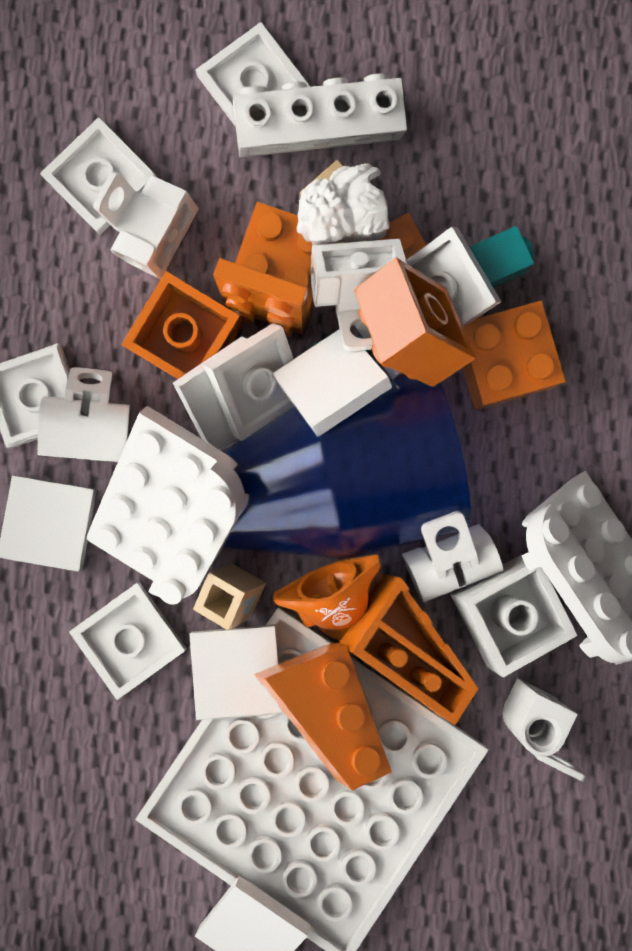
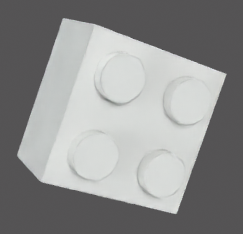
M522 555L503 564V571L501 573L450 593L486 666L501 677L509 675L577 637L574 627L542 567L529 571Z

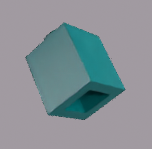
M517 226L470 246L471 251L493 288L526 274L534 264L532 260L534 258L532 244L525 235L521 236Z

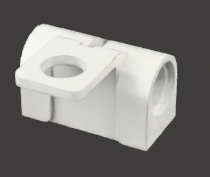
M112 171L109 174L94 202V209L114 229L120 232L110 249L111 252L123 261L159 279L165 273L199 210L187 191L159 178L150 177L142 192L139 193L116 171ZM118 187V199L115 205L109 209L108 203L111 193Z
M400 239L312 245L311 287L315 307L336 305L342 343L347 351L372 350V345L374 344L372 337L360 339L355 337L350 331L353 325L363 323L359 316V309L361 307L354 290L395 257L406 263Z
M78 367L71 368L64 398L42 396L38 417L37 455L112 462L119 461L128 439L130 405L109 403L112 372ZM93 378L99 380L100 383L85 384L79 380Z
M454 511L424 523L421 531L427 546L402 554L414 588L423 603L503 571L500 556L489 534L480 524L468 528L463 514L459 511ZM452 526L458 529L459 534L436 543V534L443 527Z
M517 678L502 712L506 726L538 760L584 782L586 774L575 764L554 754L564 744L578 714L555 696Z

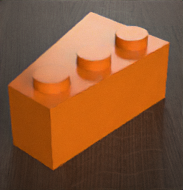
M385 574L368 599L365 614L358 622L349 627L338 644L347 645L351 654L455 726L479 688L449 645L445 644L432 626L433 622L425 611L421 610L408 591L409 588L404 580L400 577Z
M329 643L254 674L338 782L353 791L392 773L347 645Z

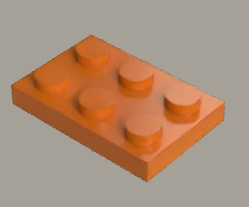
M219 258L213 276L226 308L240 315L243 322L253 323L255 318L270 323V325L274 323L283 327L285 335L291 337L293 332L303 335L308 321L306 287Z

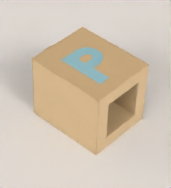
M233 563L225 565L208 573L193 610L229 631L251 619L266 582Z

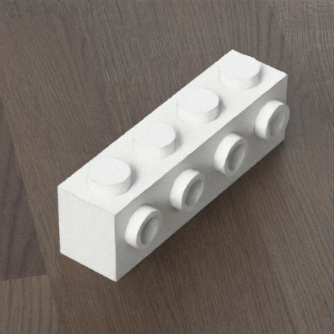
M385 73L369 75L364 78L363 82L348 83L347 78H332L324 81L323 86L307 87L305 82H291L283 85L282 90L265 91V87L250 86L243 88L240 91L241 94L233 95V111L239 157L400 140L407 131L402 79H389V75Z

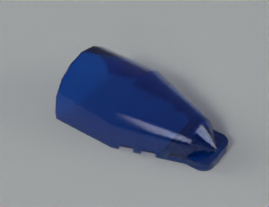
M406 375L398 376L393 380L390 378L391 389L319 437H317L294 406L243 441L239 440L222 450V452L238 464L233 470L241 480L244 493L249 495L246 508L237 519L222 548L349 559L424 541L421 531L424 523L455 511L463 514L469 528L471 525V499L468 476L460 439L442 384L439 383L432 387L416 379L412 380ZM446 526L438 531L436 538L458 533L459 531L455 527Z

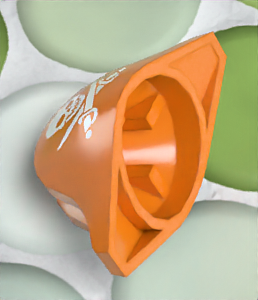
M375 554L345 559L317 568L275 591L273 601L278 606L297 611L306 627L317 625L329 630L347 628L358 622L366 612L368 589L372 579L381 567L379 556Z

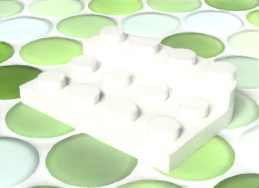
M147 406L137 416L86 540L153 580L148 592L160 597L168 604H177L181 599L193 594L213 568L212 565L237 519L247 506L249 495L244 493L241 480L233 470L238 464L224 452Z
M585 471L569 480L523 520L522 525L527 528L526 541L529 553L522 555V558L529 571L542 567L588 637L579 645L585 654L590 658L599 656L617 665L632 661V539L602 496L599 488Z

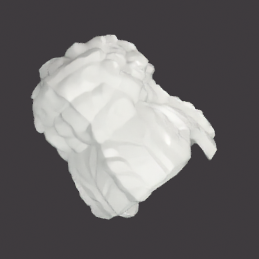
M368 163L356 165L355 167L343 166L333 171L330 180L328 178L314 180L301 192L297 233L302 234L306 242H312V245L375 241L383 238L386 230L389 229L388 204L383 191L370 183L372 179L381 175L379 169L372 167Z

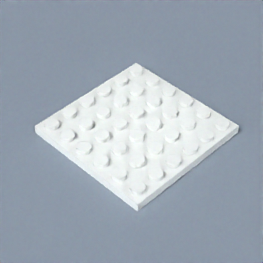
M280 606L277 607L266 624L276 625L279 664L333 643L311 627L304 626L301 620ZM351 654L352 662L392 773L353 791L334 778L283 711L282 713L204 719L201 720L135 819L229 885H232L240 875L311 924L306 938L325 951H356L488 752L485 745L431 711Z

